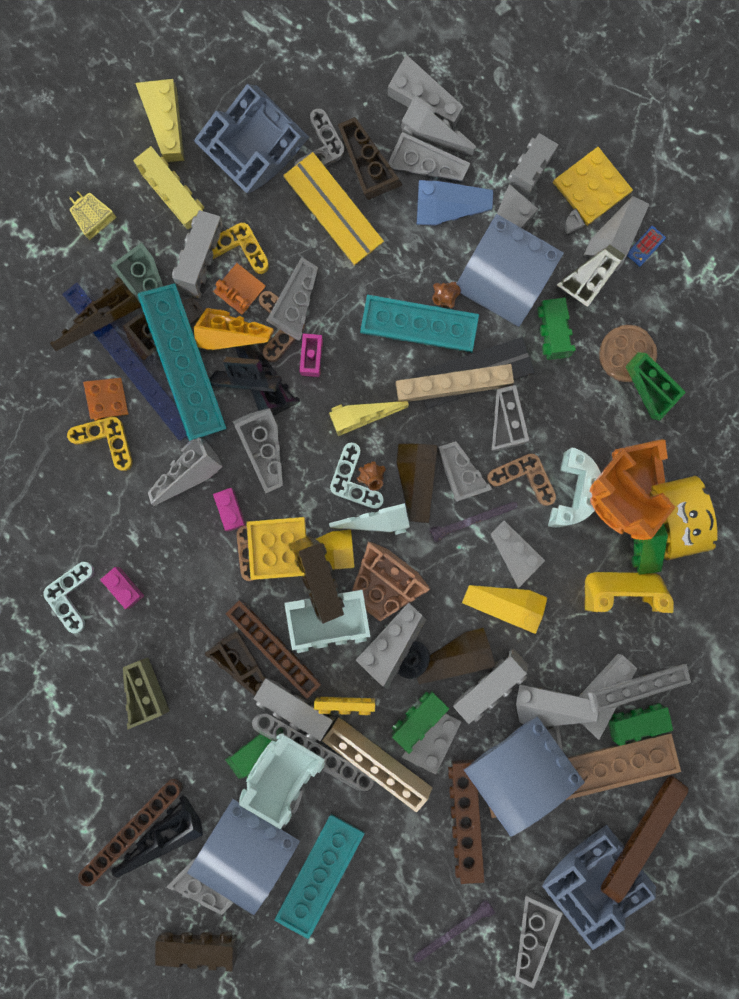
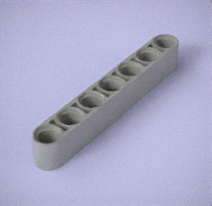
M260 714L253 719L252 726L254 730L275 742L278 740L276 739V730L281 728L285 736L292 740L297 737L300 740V745L310 750L314 747L317 755L325 759V765L322 770L355 790L368 791L372 788L373 779L352 763L271 715ZM261 718H264L267 721V725L264 729L261 728L259 725V720ZM328 757L332 758L333 764L330 768L326 765V760ZM345 767L349 769V775L347 777H344L343 775V769ZM362 776L365 778V785L363 787L359 784Z

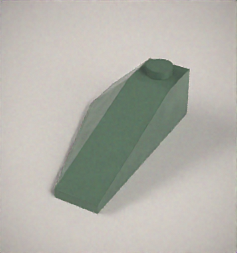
M142 242L110 265L127 288L135 295L139 303L138 294L140 292L163 287L154 258Z

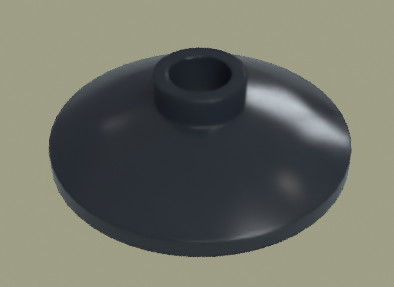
M413 641L409 653L402 661L397 673L406 679L420 677L427 670L430 662V654L427 647L421 642Z

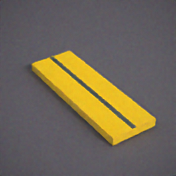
M313 152L283 175L354 266L384 243L383 239Z

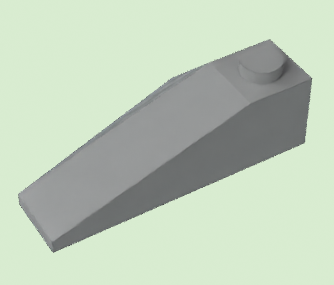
M270 408L247 414L232 421L265 493L283 486L278 426Z
M519 685L516 701L519 723L524 724L537 716L545 727L598 722L600 712L594 713L592 711L590 699L531 685Z

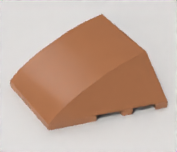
M370 541L368 542L352 591L363 590L366 611L377 620L382 621L423 593L428 592L430 588L417 571L390 550Z

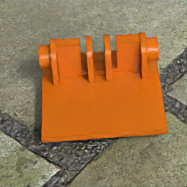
M236 263L223 280L219 279L215 285L217 287L213 292L243 315L266 286Z
M121 378L83 382L90 419L97 421L106 417L128 415Z

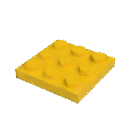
M599 147L595 148L553 181L554 185L573 209H577L581 219L587 226L633 191Z
M305 517L247 522L251 580L304 576V573H301L294 559L298 558L296 552L290 550L288 544L307 537Z
M317 697L314 701V710H319L320 714H330L331 710L339 711V714H351V711H359V715H371V712H375V698Z

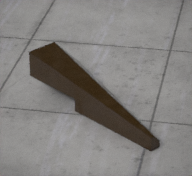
M117 277L114 280L115 284L110 289L105 288L102 291L104 295L96 301H92L73 320L75 324L69 330L64 329L61 332L63 336L54 342L51 341L50 345L55 351H58L142 307L125 283Z
M239 630L226 636L204 653L206 657L213 660L254 696L266 679L265 674Z

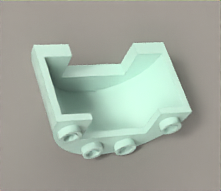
M570 448L564 452L560 468L562 472L578 475L572 508L559 505L558 508H552L548 527H564L576 524L589 517L595 511L590 501L592 497L590 488L601 472L590 456L576 448Z
M363 590L339 593L338 597L342 598L345 606L342 608L344 615L324 624L317 619L310 599L285 603L292 650H297V653L309 651L308 647L314 645L317 648L328 647V643L335 642L336 645L346 644L349 639H355V643L367 641L366 637H370Z
M279 734L276 737L278 739L276 742L272 740L260 755L246 780L247 790H242L239 799L240 806L279 829L282 828L283 824L286 825L292 816L290 804L298 798L303 783L306 784L311 776L314 777L316 773H320L325 765L324 758L284 734Z

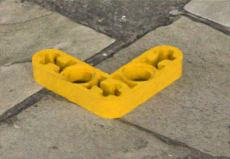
M238 223L220 233L218 245L221 249L218 250L217 247L212 249L213 259L240 245L256 273L263 274L268 271V260L248 224ZM243 228L246 233L245 236L240 234V229ZM233 232H234V234H235V236H236V238H237L236 241L234 240V237H233V235L231 234V233H233ZM224 237L231 238V243L227 246L221 244V240ZM254 244L257 246L255 252L249 253L246 251L247 246ZM258 256L259 260L263 263V268L257 266L255 257Z
M109 417L70 428L67 438L71 443L80 445L107 437L114 466L121 471H127L132 467V457L124 426L118 418ZM112 421L118 424L115 427L116 433H121V435H115L114 430L109 428L112 425ZM93 426H99L100 433L97 436H92L90 433ZM84 428H86L88 438L85 435L79 436V440L72 437L75 435V431L85 433ZM116 439L123 441L121 449L114 448L113 443ZM116 453H122L123 458L128 460L125 463V467L119 465L118 462H121V456L116 455Z

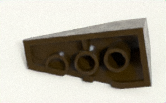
M194 297L182 300L189 324H191L204 313V310ZM144 313L138 314L123 325L131 347L143 361L157 351Z
M418 443L398 444L396 463L410 522L429 523L437 445Z
M484 628L464 632L453 641L444 645V647L432 653L427 670L417 678L419 685L496 667Z

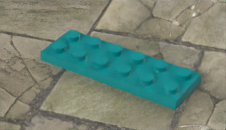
M367 295L360 333L472 353L479 314Z
M330 813L274 921L309 939L365 832Z

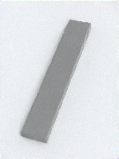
M681 664L589 692L588 695L592 711L597 713L690 684L691 680L687 664Z

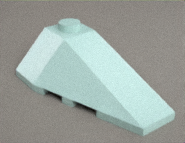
M405 503L380 509L376 513H366L356 518L351 517L329 523L330 528L395 532V535L405 533L406 529L410 527Z

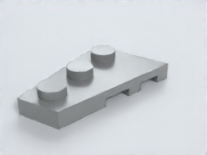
M456 441L437 448L456 502L492 490L491 486L485 482L481 473L475 469L468 456Z
M502 521L490 534L517 588L545 562L505 521Z
M445 713L437 724L429 729L422 741L419 740L412 747L413 751L410 754L405 751L401 757L437 774L461 721Z
M195 857L167 885V888L175 890L183 896L191 898L222 915L233 902L187 874L196 859Z

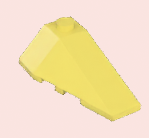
M407 401L347 405L344 407L338 405L331 409L332 412L329 415L338 436L406 409L409 404Z

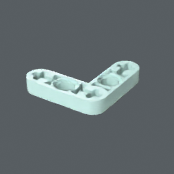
M348 443L342 451L330 485L331 491L334 495L377 509L383 504L382 494L350 482L360 456V447L356 443ZM355 447L357 454H353L351 460H354V464L343 460L344 457L348 459L349 452L346 450ZM343 464H348L351 467V471L347 475H343L340 472V467ZM337 475L342 478H348L347 482L343 480L342 487H344V490H340L339 493L336 492L334 484L338 485L340 478H336ZM355 488L361 489L363 493L359 499H354L351 495L352 490ZM365 491L370 492L368 494L370 497L378 495L380 503L372 505V501L366 499V503L362 502L365 498Z
M88 562L77 564L44 590V598L66 629L71 633L81 632L85 628V621L67 595L93 576L94 567ZM82 566L89 568L87 575L81 574L79 577L75 575L82 571ZM68 576L74 580V584L70 588L64 584V580ZM59 587L63 589L56 593V598L49 596L51 589L57 590ZM63 603L69 606V612L65 615L60 612V606ZM74 613L75 616H72V619L80 622L78 624L79 628H72V620H66L65 618Z

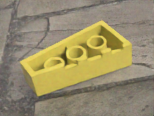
M167 79L135 83L163 158L166 162L184 161L178 96L174 80Z
M150 146L133 161L141 175L188 230L192 227L193 217H197L198 211H203L204 206L198 199L194 200L192 198L190 189L180 183L181 179L175 171H171L162 156L160 157Z

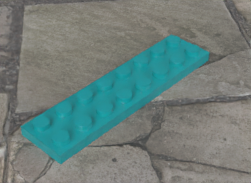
M176 284L140 292L138 298L189 441L225 430L226 426Z

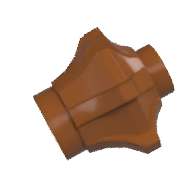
M453 281L446 284L435 283L433 285L435 290L433 295L434 303L438 306L441 305L442 308L448 306L452 309L455 299L461 293L460 287Z
M375 461L367 463L364 467L359 468L361 473L357 480L360 483L366 484L372 491L379 490L383 486V474L386 469L384 466L376 465Z

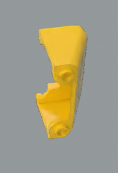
M593 572L588 574L585 579V611H609L613 607L614 596H642V602L650 604L653 612L673 613V599L663 579L656 573L639 575L638 573Z

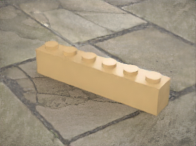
M511 364L399 380L396 381L398 402H411L512 386L514 380Z
M338 717L322 741L415 812H418L428 800L432 787Z

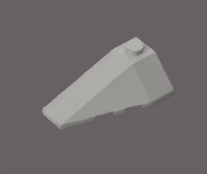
M415 95L402 119V131L421 141L473 156L476 146L460 131L455 130L454 132L446 119H439L434 114L436 110Z
M632 196L591 238L583 256L592 258L610 244L625 254V257L615 269V271H618L630 250L649 203Z
M203 437L189 441L182 448L183 454L177 461L173 460L171 462L169 472L161 475L149 490L148 495L153 506L208 480L222 468L218 455Z

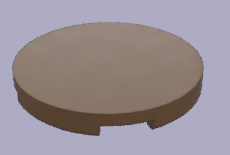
M622 325L613 329L604 337L599 349V359L603 369L609 376L618 381L633 382L625 366L638 352L647 353L656 362L657 347L646 330L635 325Z

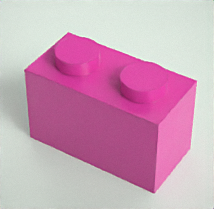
M303 334L300 361L301 376L320 377L323 346L322 335Z
M229 488L213 494L225 531L229 532L246 526L234 489Z
M114 567L100 579L125 609H130L144 597L142 592L120 567Z

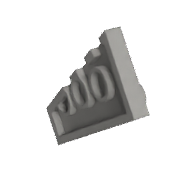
M404 132L401 133L388 162L393 170L463 182L470 166L469 162Z
M303 257L297 263L266 320L298 341L302 336V328L306 319L311 290L313 289L318 269L317 266Z

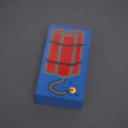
M651 226L629 250L627 256L640 267L666 237L655 227Z

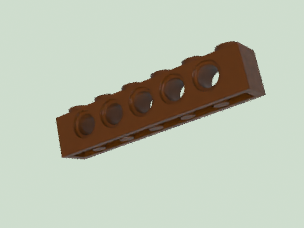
M239 600L226 613L229 619L306 699L322 684L243 600Z
M475 760L451 761V767H448V776L453 782V786L449 787L450 799L454 798V806H451V817L455 818L456 825L452 826L453 838L457 840V846H453L454 858H458V866H455V876L459 878L461 884L484 883L478 790L464 771ZM462 777L468 779V783L465 786L458 785V780ZM463 797L469 798V803L466 806L459 804V800ZM469 817L471 821L468 825L464 826L460 823L462 818ZM465 837L472 838V842L469 845H463L462 840ZM467 857L474 859L470 865H465L463 861Z

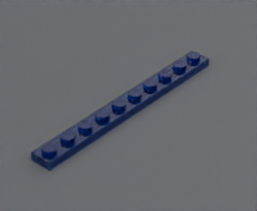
M75 283L62 294L78 315L92 302L78 283ZM108 324L94 331L93 334L177 439L181 442L186 438L187 433L177 406L113 326Z

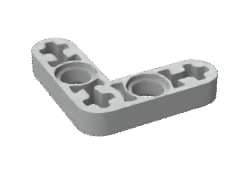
M314 109L310 114V121L323 147L313 151L316 156H324L325 160L322 164L327 167L343 158L345 152L344 145L326 112L322 109ZM318 115L319 117H322V127L319 121L316 120L315 116ZM326 130L331 131L333 134L329 139H325L322 136V133ZM333 142L336 149H340L339 154L333 152V147L331 145ZM307 154V155H305L304 157L298 159V160L295 162V166H296L299 162H301L304 158H306L309 154Z

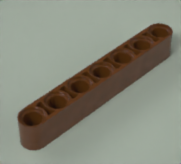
M669 776L665 780L601 885L600 890L617 903L621 902L628 893L688 794L689 787L674 776Z
M169 780L83 868L78 876L80 884L87 887L94 884L182 792L183 786L179 780ZM169 785L176 787V794H171L168 791ZM156 799L162 801V808H158L155 806L154 801ZM141 814L148 815L149 822L142 821ZM127 828L134 829L135 836L128 835ZM113 843H119L121 850H116L113 847ZM100 857H105L107 859L106 865L100 862ZM86 871L92 872L93 879H89L86 876Z

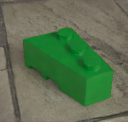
M566 298L543 300L540 306H538V317L542 318L540 334L544 336L545 344H542L543 355H546L547 360L569 358L576 351L575 345H571L570 336L573 333L572 329H569L568 320L570 318Z
M638 352L625 366L651 419L660 421L686 393L647 353Z
M664 523L652 539H634L632 565L634 568H637L639 575L662 572L668 538Z
M426 691L419 698L420 703L416 707L411 706L407 710L405 719L403 721L399 719L392 726V738L408 754L413 751L412 747L419 740L422 741L429 729L434 727L449 710V707L433 691L430 693Z
M661 703L649 705L650 708L642 710V707L630 709V713L623 714L622 711L613 713L608 722L612 741L622 746L626 745L625 741L634 739L639 741L642 740L641 737H653L673 731L668 707L661 705Z
M281 728L276 730V736L284 734ZM259 734L231 757L229 756L225 759L238 779L246 776L248 778L258 758L272 740Z

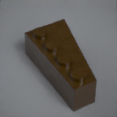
M356 117L338 124L363 193L368 200L403 185Z
M311 536L289 543L290 550L295 551L298 557L294 559L301 573H304L302 581L306 589L311 591L308 596L317 619L324 624L343 616L342 608L345 606L342 598L338 597V584L335 579H332L331 572H333L330 562L326 561L325 554H327L324 544Z
M165 932L159 935L155 941V966L180 968L183 964H187V967L190 969H198L204 965L208 967V970L216 971L218 967H225V971L233 972L237 960V935H232L231 932H222L220 935H212L211 932H203L201 935H193L191 932L173 935L171 932Z

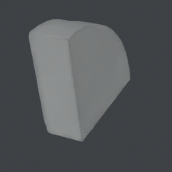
M574 209L566 219L565 231L567 235L585 225L577 209Z

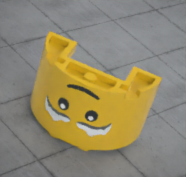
M697 476L651 486L650 498L663 493L675 506V509L664 522L668 534L664 555L665 560L714 550L716 547L713 544V541H717V523L714 508L709 494L707 495L702 490L705 488V485Z

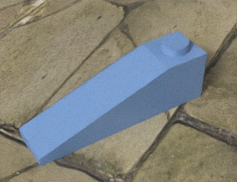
M419 180L417 225H438L445 221H453L463 216L492 210L493 190L441 181Z

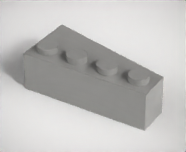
M406 55L388 85V96L409 107L416 95L436 110L434 114L441 120L446 119L452 130H454L462 115L463 106Z
M199 210L197 217H193L191 232L186 235L185 248L180 251L179 264L177 267H174L172 272V278L178 292L196 299H201V283H206V267L211 266L213 260V251L211 250L217 247L223 227L221 216Z
M514 648L508 652L509 656L506 660L500 659L496 663V667L492 668L493 671L491 673L489 671L486 672L478 680V685L473 684L455 701L453 707L468 724L473 720L477 722L484 715L482 712L487 708L489 710L498 703L497 699L501 696L506 697L513 690L512 686L516 683L518 685L527 678L526 674L529 664Z
M270 678L265 679L254 697V700L257 701V706L264 710L270 709L274 712L273 716L282 721L286 719L291 722L289 725L297 731L302 729L307 733L306 736L315 742L317 739L321 741L336 719L331 714L329 717L320 714L319 710H314V705H308L304 698L296 694L292 695L289 689Z
M527 891L525 896L515 980L534 989L563 912L557 904Z

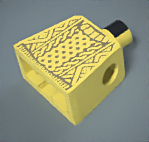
M77 191L70 196V200L75 204L70 208V212L89 240L117 218L111 209L91 193L83 197Z

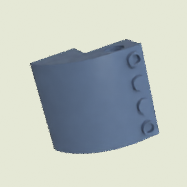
M247 84L226 112L215 111L194 142L246 193H251L267 183L282 170L308 140L309 136L257 85Z
M496 214L456 285L460 287V294L519 327L564 253Z
M538 716L524 723L503 742L488 749L464 769L510 837L547 815L585 783Z
M232 799L187 874L254 915L277 882L300 841L239 805V802Z
M607 825L585 839L567 854L552 870L542 885L592 950L625 930V918L656 898V886L643 870L640 871L628 893L619 903L600 890L604 879L624 848Z

